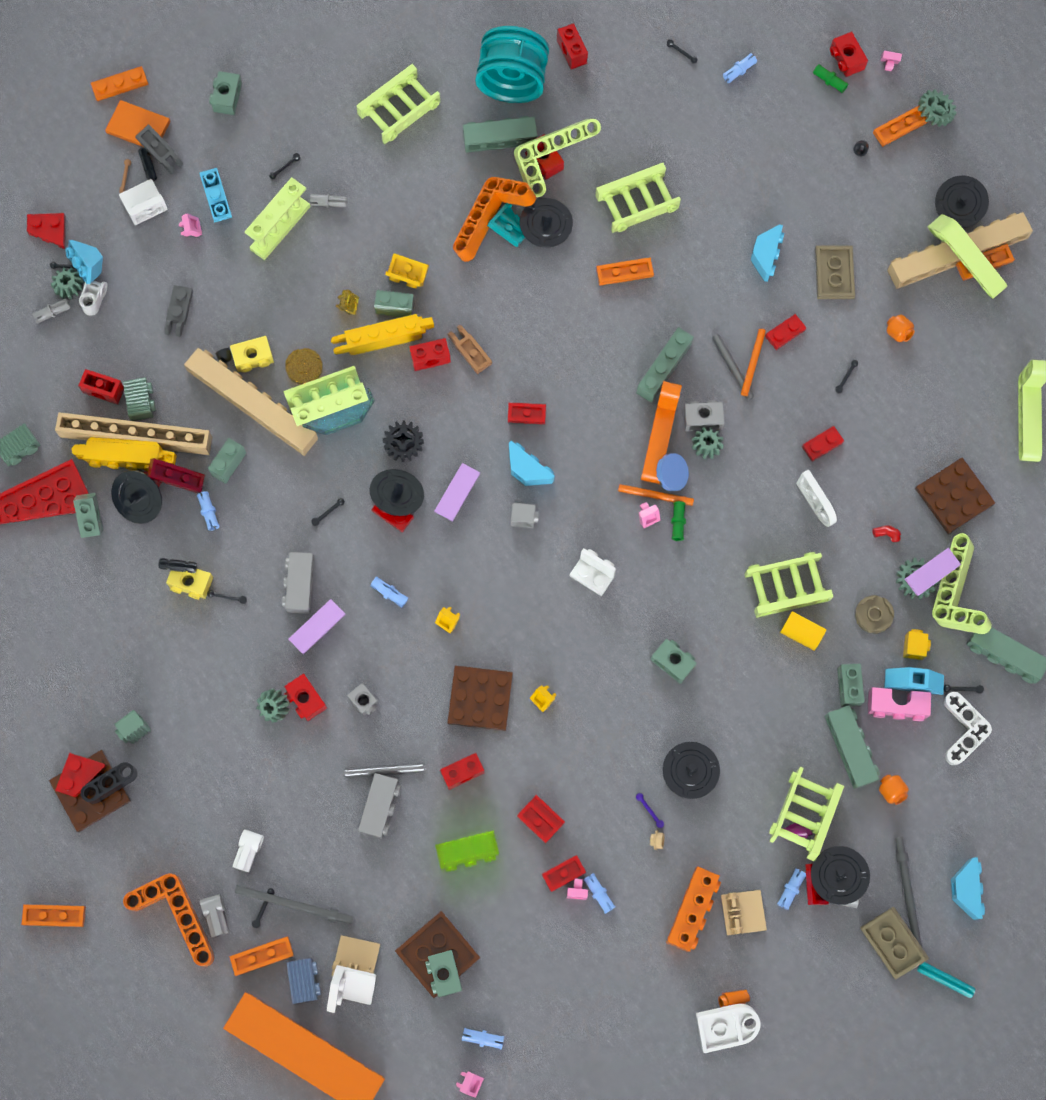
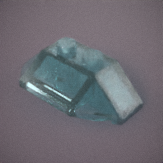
M365 388L368 397L367 401L302 424L303 428L328 435L361 423L375 402L370 389Z

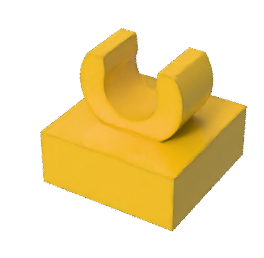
M443 607L437 616L435 624L451 633L456 627L460 613L455 615L451 612V607L447 609Z
M541 685L529 699L544 712L555 700L556 693L551 695L547 691L549 686L543 687Z

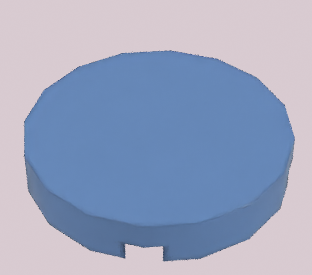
M676 453L664 455L659 460L656 471L658 481H661L663 484L661 486L668 491H679L684 488L688 481L689 471L683 457Z

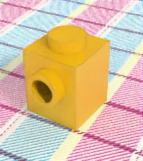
M918 629L909 631L905 635L903 658L923 660L931 646L928 634Z

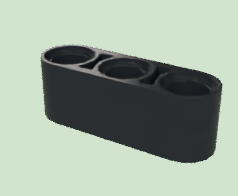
M128 762L120 763L82 787V799L91 804L99 803L133 782L137 777V769ZM125 768L131 769L128 777H123L122 775ZM112 778L114 781L113 785L110 788H106V780ZM91 789H95V797L89 799L88 792Z

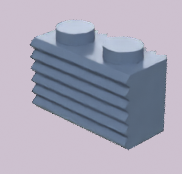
M312 958L287 962L292 1004L318 1000V995H321L320 983H316L315 975L318 974L317 962H313Z

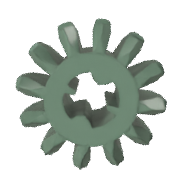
M63 267V272L56 270L57 276H52L54 282L51 283V287L54 289V293L60 295L63 299L66 296L72 299L73 294L78 296L77 291L83 290L82 284L84 281L80 278L79 272H75L73 268L67 271Z
M703 427L701 432L696 431V437L692 438V442L695 443L692 445V449L697 450V456L702 453L703 459H706L707 455H709L710 459H713L714 454L719 455V449L724 447L721 443L723 437H718L719 431L713 433L712 427L709 428V431Z
M273 688L264 691L257 700L259 705L256 709L261 711L259 716H265V721L277 722L284 719L290 711L287 706L291 702L286 701L287 695L282 696L281 690L276 691Z

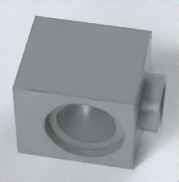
M513 503L511 526L534 528V522L538 523L539 511H535L536 505Z
M363 683L347 695L348 699L362 716L370 715L377 709V700ZM362 697L369 698V703L365 706L359 704V700Z

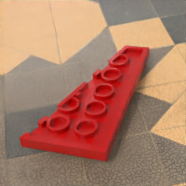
M72 459L0 493V524L76 513L73 500L77 495L89 494Z

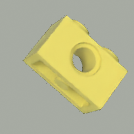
M266 336L230 345L238 372L245 373L251 371L252 368H263L269 366L270 363H274ZM252 353L257 354L254 358H248Z
M197 569L196 573L170 571L166 584L175 593L181 594V592H185L191 598L199 600L201 597L206 599L213 576L211 573ZM189 578L194 579V582H193L192 585H190V586H186V585H185V581H186L187 579H189Z

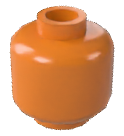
M904 315L892 316L887 322V334L897 342H907L914 335V324Z
M889 774L881 779L880 782L882 784L879 787V791L889 804L895 803V805H898L907 799L909 788L899 775L891 776Z

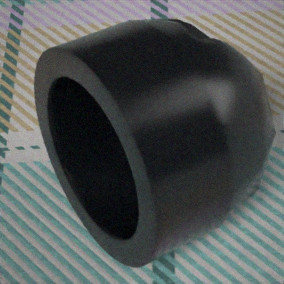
M864 140L858 141L854 145V153L858 156L866 155L869 150V144Z
M229 348L221 349L215 353L217 359L224 363L229 362L232 358Z

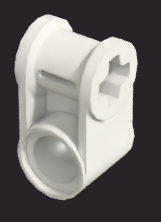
M93 281L91 284H86L85 282L79 303L86 315L92 316L98 313L107 292V282ZM93 302L92 305L86 306V304Z

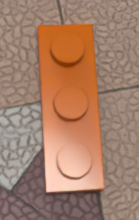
M142 66L91 82L97 101L149 85Z
M920 106L874 129L873 134L882 147L928 123L925 121V116H920L922 114V111H918Z
M1008 244L983 252V255L994 269L1012 263L1015 260ZM961 261L957 262L956 267L962 280L965 281L973 278V275Z
M651 257L596 266L599 286L654 277Z
M23 904L21 925L84 927L86 907Z
M287 936L229 957L235 976H239L293 957L294 953Z

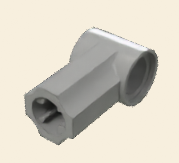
M221 894L201 899V909L204 917L207 919L211 938L229 933Z

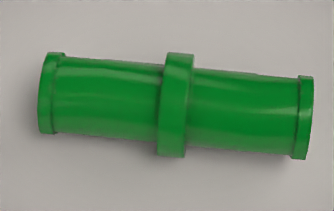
M820 64L813 71V74L825 81L827 86L831 85L841 93L849 85L837 77L835 72H830Z
M676 501L673 503V518H671V524H673L671 539L683 541L684 525L686 524V503Z

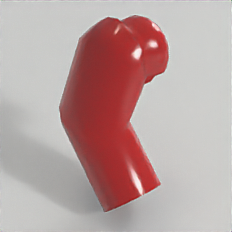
M885 525L872 529L875 538L887 535L890 536L892 542H899L901 540V532L892 526Z

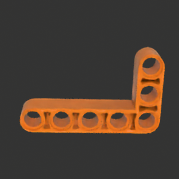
M491 177L486 180L453 244V250L462 261L468 262L475 257L489 229L488 223L496 215L502 202L525 207L534 204L536 195L526 182L499 177Z
M663 381L641 476L642 481L660 483L657 478V464L667 452L675 411L682 388L680 384Z
M170 873L165 874L128 892L124 896V906L132 911H139L166 898L194 962L203 967L210 966L213 963V950L185 887L178 876ZM170 878H174L176 881L175 886L168 889L167 881ZM156 887V896L150 898L148 895L149 889ZM133 896H137L139 900L135 907L130 905V899ZM182 896L184 898L183 905L176 907L175 899ZM190 914L192 917L191 924L185 926L183 924V918L184 916ZM194 933H199L200 941L197 944L191 942V937ZM206 951L209 958L205 963H202L199 960V955Z

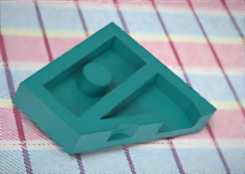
M506 203L490 220L488 227L512 245L518 247L525 239L520 228V217L518 214H514L511 209L512 204Z

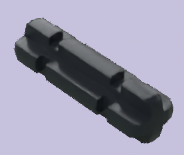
M144 147L140 148L138 152L147 180L152 179L155 181L157 176L150 154Z
M160 558L158 563L159 568L162 570L188 571V573H196L197 571L196 562L189 561L187 563L182 560L170 559L169 561L168 559Z

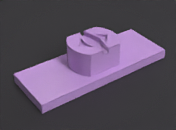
M462 463L434 512L453 522L477 481L480 472Z
M947 548L905 578V581L914 593L919 596L961 564L951 550Z
M330 599L288 640L304 655L346 614Z

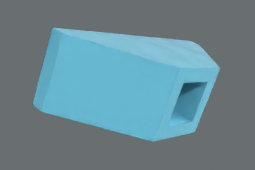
M214 168L200 172L214 223L232 218L218 169Z
M780 224L757 236L751 256L753 265L766 282H768L769 276L774 275L776 265H773L774 259L778 260L780 249L777 248L778 243L782 244L785 234L781 232L783 225Z
M74 240L68 241L66 257L72 262L73 267L76 268L86 284H91L102 272L103 256L96 247Z
M509 442L512 476L525 486L552 484L554 482L555 475H553L552 469L548 466H542L534 455L527 454L521 444Z
M912 667L885 669L884 688L931 692V694L943 695L944 675L930 669Z
M978 857L969 859L951 879L952 900L973 920L983 919L982 915L985 914L984 903H981L983 884L979 878V874L982 873V866L978 862Z

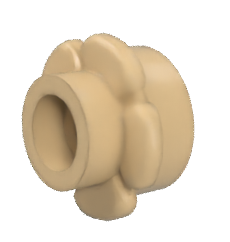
M657 830L655 834H651L650 846H654V850L663 849L664 833H659Z

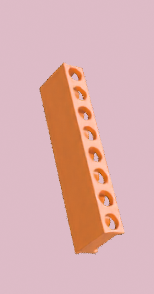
M244 993L223 1027L224 1030L336 1100H373L385 1080L383 1076L250 993Z

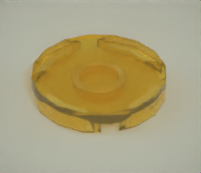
M309 348L294 350L289 354L285 363L288 377L299 385L319 379L323 370L320 356Z

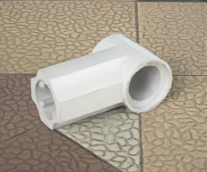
M244 829L238 844L239 850L232 867L249 873L255 855L261 848L264 836Z

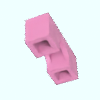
M872 687L868 695V714H873V717L885 718V715L893 716V719L897 720L910 717L913 721H924L931 714V692L911 691L907 694L906 705H898L892 699V689Z

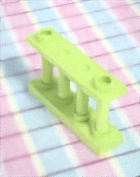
M413 64L356 105L357 113L362 119L370 116L383 130L381 134L384 144L393 141L400 132L428 111L437 108L440 103V93L438 91L431 96L416 80L418 78L417 68ZM408 84L412 85L425 99L420 105L417 106L403 91V88ZM398 95L411 111L403 117L390 103L389 99L392 96ZM380 105L384 106L397 120L392 126L389 127L375 112V109Z
M664 163L596 188L595 196L598 202L602 200L607 202L615 220L612 222V233L625 231L632 225L666 212L672 213L679 208L680 197L672 199L663 181L666 172ZM652 181L657 183L665 200L664 203L656 206L646 187V184ZM636 187L640 189L648 206V209L640 212L629 192ZM623 195L632 215L622 218L613 200V196Z
M292 177L245 231V234L255 240L250 246V250L263 260L271 254L311 207L310 203L300 197L306 190V187Z
M355 366L283 391L297 426L368 400L364 385L360 383Z
M809 552L801 558L760 566L759 564L749 566L744 575L745 578L753 576L760 602L754 610L756 618L831 601L833 598L832 590L826 591L822 587L816 562L821 559L822 554ZM804 564L809 565L815 587L814 593L809 595L804 592L797 566ZM790 568L797 593L795 595L796 598L788 599L786 597L779 570ZM771 572L778 596L777 602L770 603L767 601L760 574Z
M799 767L797 772H792L789 783H791L787 797L777 823L773 822L769 834H772L770 842L773 843L779 835L805 847L809 851L807 859L815 861L820 854L844 786L836 783L833 789L822 787L802 778L801 774L804 768ZM797 785L825 796V799L828 800L827 804L821 806L794 794ZM791 801L819 813V816H821L820 823H814L788 811ZM786 818L813 830L812 833L815 834L814 839L807 840L781 828L784 819Z

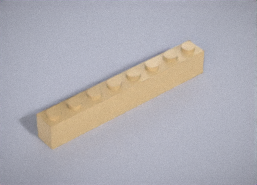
M1024 212L1019 214L1013 213L1001 221L997 219L986 227L979 226L973 232L967 233V235L983 253L1004 244L1010 246L1028 239L1033 230ZM942 241L939 245H930L921 252L914 251L903 259L901 257L891 261L887 271L896 289L953 268L957 262H960V259L948 244Z
M197 348L184 364L190 374L300 454L306 455L318 440L317 431L309 424L307 426L304 424L297 426L293 415L286 412L287 409L282 404H275L267 393H260L250 381L246 383L242 380L243 377L238 372L228 370V366L221 360L217 362L213 359L214 356L209 351H202Z
M58 412L55 431L61 438L86 441L91 437L157 442L163 450L210 455L213 439L209 430Z

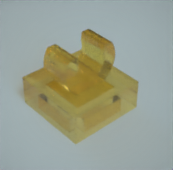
M343 290L342 295L338 296L340 304H337L335 307L349 315H355L359 297L350 290Z

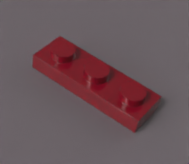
M155 458L150 459L147 474L153 480L194 493L202 492L205 474Z

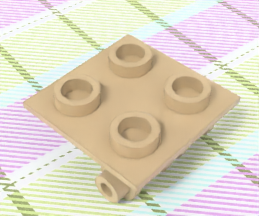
M761 890L721 895L727 936L767 930Z
M341 935L331 976L334 975L337 965L374 974L380 944Z

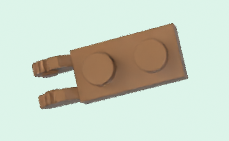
M461 325L457 326L458 332L463 337L460 341L452 331L448 333V337L454 343L457 350L477 374L492 365V360L472 335L468 334Z

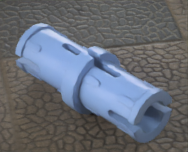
M750 53L740 62L734 63L731 69L723 73L724 80H727V83H731L739 75H744L747 69L757 63L756 57Z
M201 492L203 496L200 493L197 494L202 509L200 512L205 518L208 531L215 530L214 526L216 529L220 527L215 515L216 509L212 506L209 492Z
M378 576L375 577L370 587L384 595L385 599H390L401 608L409 599L396 590L395 586H390Z
M795 868L789 883L784 886L785 890L777 905L789 910L795 895H798L800 892L798 889L806 877V873L800 872L799 869Z
M594 873L583 879L593 893V899L598 901L605 914L616 907L607 895L606 888L602 887Z
M464 1028L463 1034L466 1035L462 1036V1041L480 1044V1047L485 1045L502 1050L503 1043L499 1042L504 1041V1036L489 1034L485 1030L480 1032Z

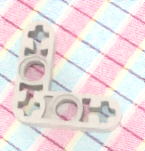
M951 692L944 698V705L968 729L945 753L947 763L955 766L963 762L991 734L992 728L990 723L961 694ZM950 698H957L956 704L951 705ZM960 706H965L959 712L956 711ZM964 710H969L972 713V720L968 721L963 718ZM978 726H985V733L983 732L976 737L974 734L979 730ZM965 738L972 739V748L964 746L963 740ZM959 749L963 750V752H961V753L957 756V758H958L959 760H957V759L952 760V759H951V757H952L951 752H952V753H955V752H957Z

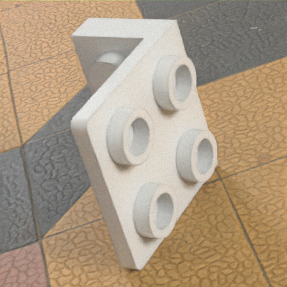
M152 179L119 194L134 225L168 210L163 197L159 194Z
M583 548L580 560L570 573V577L602 596L614 579L616 568L609 560L605 559L603 561L593 550Z
M337 965L330 985L327 1011L335 1013L337 1005L341 1006L342 999L371 1005L376 974Z

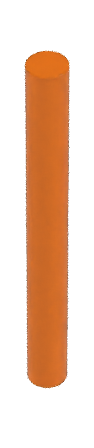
M765 329L758 330L741 390V395L748 396L766 333Z
M619 484L618 492L669 502L682 501L686 505L693 506V498Z

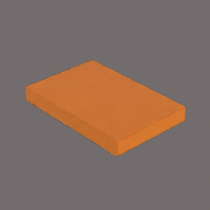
M120 100L105 131L107 134L143 147L135 138L140 131L149 124L163 138L171 121L170 118Z

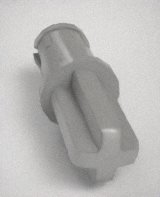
M329 193L327 195L311 194L310 196L311 206H326L327 208H330V206H347V198L345 196H331Z
M63 299L52 305L48 304L46 308L32 313L34 319L36 318V323L39 324L51 317L55 318V315L70 309V304L66 299Z

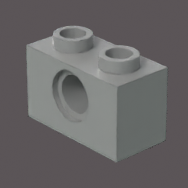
M710 400L706 403L691 401L685 404L683 409L685 431H701L703 427L706 430H709L710 427L713 430L723 429V402ZM705 412L708 417L702 418L699 413Z

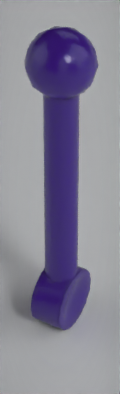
M638 793L636 795V799L638 801H641V803L644 805V807L656 821V826L658 828H662L664 826V822L657 818V816L654 814V812L643 799V794Z

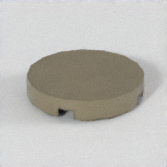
M871 595L859 602L855 609V618L862 630L878 634L891 626L894 610L887 599Z

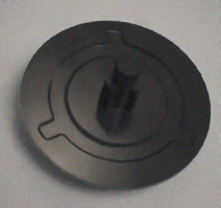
M965 175L955 176L946 180L938 189L935 197V207L938 215L943 214L954 219L962 228L977 224L985 216L989 206V196L984 185L977 179Z
M551 198L537 199L534 204L525 207L520 216V228L524 237L532 244L540 247H554L563 243L569 237L573 227V219L569 209L563 203Z
M389 469L382 471L372 479L369 493L373 503L380 510L390 515L405 516L412 514L421 507L424 500V489L419 480L403 470Z
M130 470L121 473L114 480L111 489L112 501L117 511L124 518L134 523L143 524L152 521L158 516L162 508V495L152 478L143 472Z
M684 742L673 747L666 755L663 763V777L669 789L676 795L687 799L701 798L709 794L718 783L720 776L719 761L714 752L707 746L698 742Z
M835 846L824 850L815 859L811 868V881L815 891L821 898L832 904L847 905L859 900L867 891L870 883V870L866 860L857 851L844 846Z

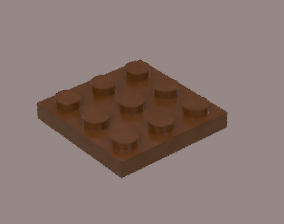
M963 457L915 488L947 534H950L996 503Z
M455 665L447 723L506 731L513 672Z
M103 750L88 757V759L107 765L93 779L112 769ZM61 774L49 780L54 791ZM112 778L106 780V788H110L113 785L114 781ZM124 787L96 804L83 800L81 793L75 798L55 791L77 832L82 831L131 802ZM91 789L88 792V798L92 799L95 797L96 790Z
M442 911L395 950L433 998L438 996V994H433L430 982H433L434 979L432 973L428 974L425 963L429 961L428 956L452 950L459 976L480 959L479 955ZM445 968L440 969L437 974L438 978L446 980L449 977V971Z

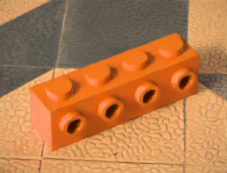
M698 866L695 868L666 943L686 952H690L691 949L695 950L699 940L696 935L698 930L702 931L706 923L704 915L706 911L710 912L714 900H711L713 892H718L721 884L718 881L719 875Z

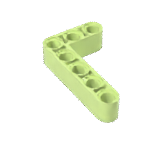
M585 119L515 148L514 157L523 182H526L531 189L536 183L540 186L539 191L534 193L536 197H541L546 192V185L536 158L597 135L601 130L599 121L596 119ZM590 122L594 125L592 132H589L587 129ZM573 129L577 130V137L575 139L571 137ZM557 135L561 138L559 145L554 143V138ZM539 142L544 144V149L541 152L537 149ZM523 148L528 153L524 159L520 156V151ZM529 166H532L534 170L531 176H528L526 173Z
M941 214L927 226L937 239L948 244L992 299L1008 287L957 221Z
M1030 360L1019 375L1018 439L1020 461L1040 462L1042 457L1041 387L1046 383V360Z
M960 533L953 538L950 550L957 560H962L961 565L941 579L932 615L942 627L985 634L990 631L992 626L987 615L982 611L958 607L974 551V545L966 534ZM967 542L964 547H960L962 543ZM952 578H957L955 582L950 583ZM952 595L951 599L945 601L947 596ZM947 613L944 618H939L941 614ZM966 616L964 621L958 622L960 617ZM980 620H985L982 625H977Z

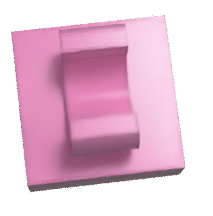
M884 51L881 56V61L886 62L884 70L892 71L894 64H899L902 54Z
M188 213L181 216L182 222L179 223V226L184 228L181 235L185 237L190 235L198 237L202 235L198 217Z
M647 502L640 505L642 510L639 512V518L643 528L660 521V513L656 504L649 507Z
M583 879L574 880V888L567 889V898L587 900L588 890L582 889Z
M461 1072L460 1075L464 1076L465 1079L463 1084L457 1082L456 1086L460 1088V1092L476 1098L484 1078L471 1072Z

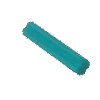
M925 962L917 968L918 972L968 998H972L976 989Z

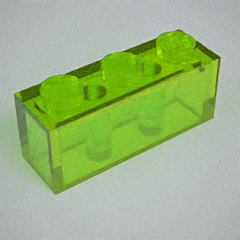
M494 830L435 845L441 870L445 869L446 872L458 870L457 866L464 864L465 868L477 865L476 861L484 860L485 863L495 861L496 856H499Z

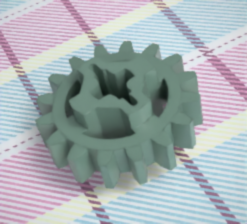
M934 89L932 92L928 90L921 96L918 102L920 106L918 111H922L920 116H925L926 122L931 121L932 126L937 123L938 127H940L942 124L946 126L955 118L954 116L957 112L954 110L956 106L952 105L953 100L948 99V94L944 96L943 91L937 93L936 89Z
M916 557L912 559V562L906 560L904 562L905 565L902 564L899 567L901 571L896 573L900 577L896 580V583H901L898 589L905 590L904 596L908 593L911 594V599L917 595L907 584L905 578L918 570L913 567L920 568L925 565L924 558H921L919 562H917ZM931 586L917 597L919 600L923 598V595L927 598L930 596V592L933 593L936 589Z

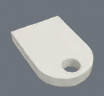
M809 469L803 472L796 482L798 488L818 519L825 526L829 527L835 524L837 518L831 503Z
M734 1004L696 1013L703 1053L749 1043L757 1036L760 1030V1019L756 1011L746 1004ZM747 1019H754L752 1025H744Z

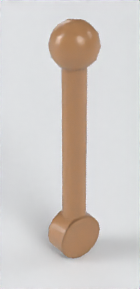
M129 159L124 160L125 168L119 190L120 193L125 191L128 167L131 165Z

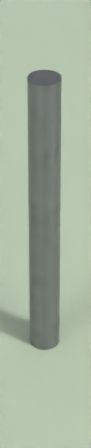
M717 334L712 339L742 390L744 378L719 334ZM749 390L748 396H745L748 401L754 398L751 390Z
M424 764L345 769V777L370 776L375 773L383 775L423 772Z

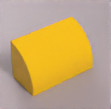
M792 611L780 633L815 651L827 629Z

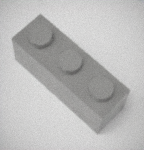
M289 552V558L285 560V569L288 570V577H284V588H287L286 595H283L282 607H285L287 613L310 614L314 555L313 553Z
M377 773L374 774L358 829L359 833L383 839V835L388 834L390 824L387 821L389 815L393 816L396 806L393 804L394 797L399 796L401 785H398V779Z

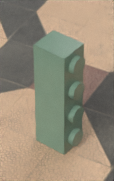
M523 116L518 119L505 118L500 121L487 120L482 123L469 122L463 124L465 152L512 148L537 138L535 117Z
M679 327L676 329L639 383L636 392L638 395L651 403L661 391L663 381L667 382L691 347L694 336Z
M992 627L985 634L972 633L966 644L972 652L985 655L990 662L1001 664L1005 667L1006 671L1012 674L1017 673L1028 683L1039 682L1046 671V657Z
M850 705L827 713L825 719L853 789L879 780V769L876 764L873 765L871 760L872 752L870 747L865 745L863 740L865 735L862 728H859L856 720L858 718L855 710H851Z

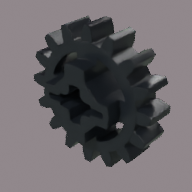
M403 420L402 425H399L397 421L395 422V427L389 425L390 432L385 431L384 434L387 438H383V443H385L384 450H389L387 452L388 456L394 455L395 461L400 457L402 462H404L405 458L411 461L412 455L418 457L417 451H422L423 449L420 445L424 444V439H420L423 437V433L418 432L419 427L413 428V422L406 425L405 420Z

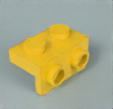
M393 253L389 269L385 275L389 276L391 281L399 283L401 280L407 282L406 286L417 289V286H423L429 265Z

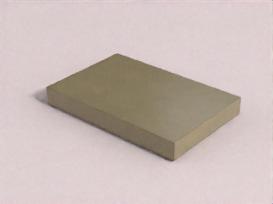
M816 245L817 299H854L853 246Z
M894 906L860 927L895 980L929 959Z

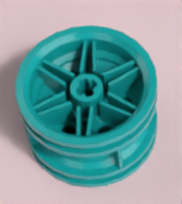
M499 26L490 29L483 35L481 41L480 58L475 78L476 86L485 95L498 101L507 103L534 101L542 95L544 90L545 70L550 50L549 44L538 33L523 27Z

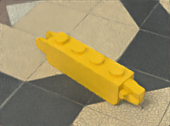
M417 314L346 330L344 331L345 334L332 337L331 343L347 342V345L334 348L333 351L336 355L348 352L350 355H357L419 340L422 338V334L426 333V330L434 328V322L432 317L422 319V316L418 317Z
M91 437L87 440L86 444H75L71 449L78 459L85 460L89 466L94 468L107 466L111 469L125 467L128 470H137L138 468L148 471L150 459L155 458L175 465L177 457L174 452L163 450L157 442Z

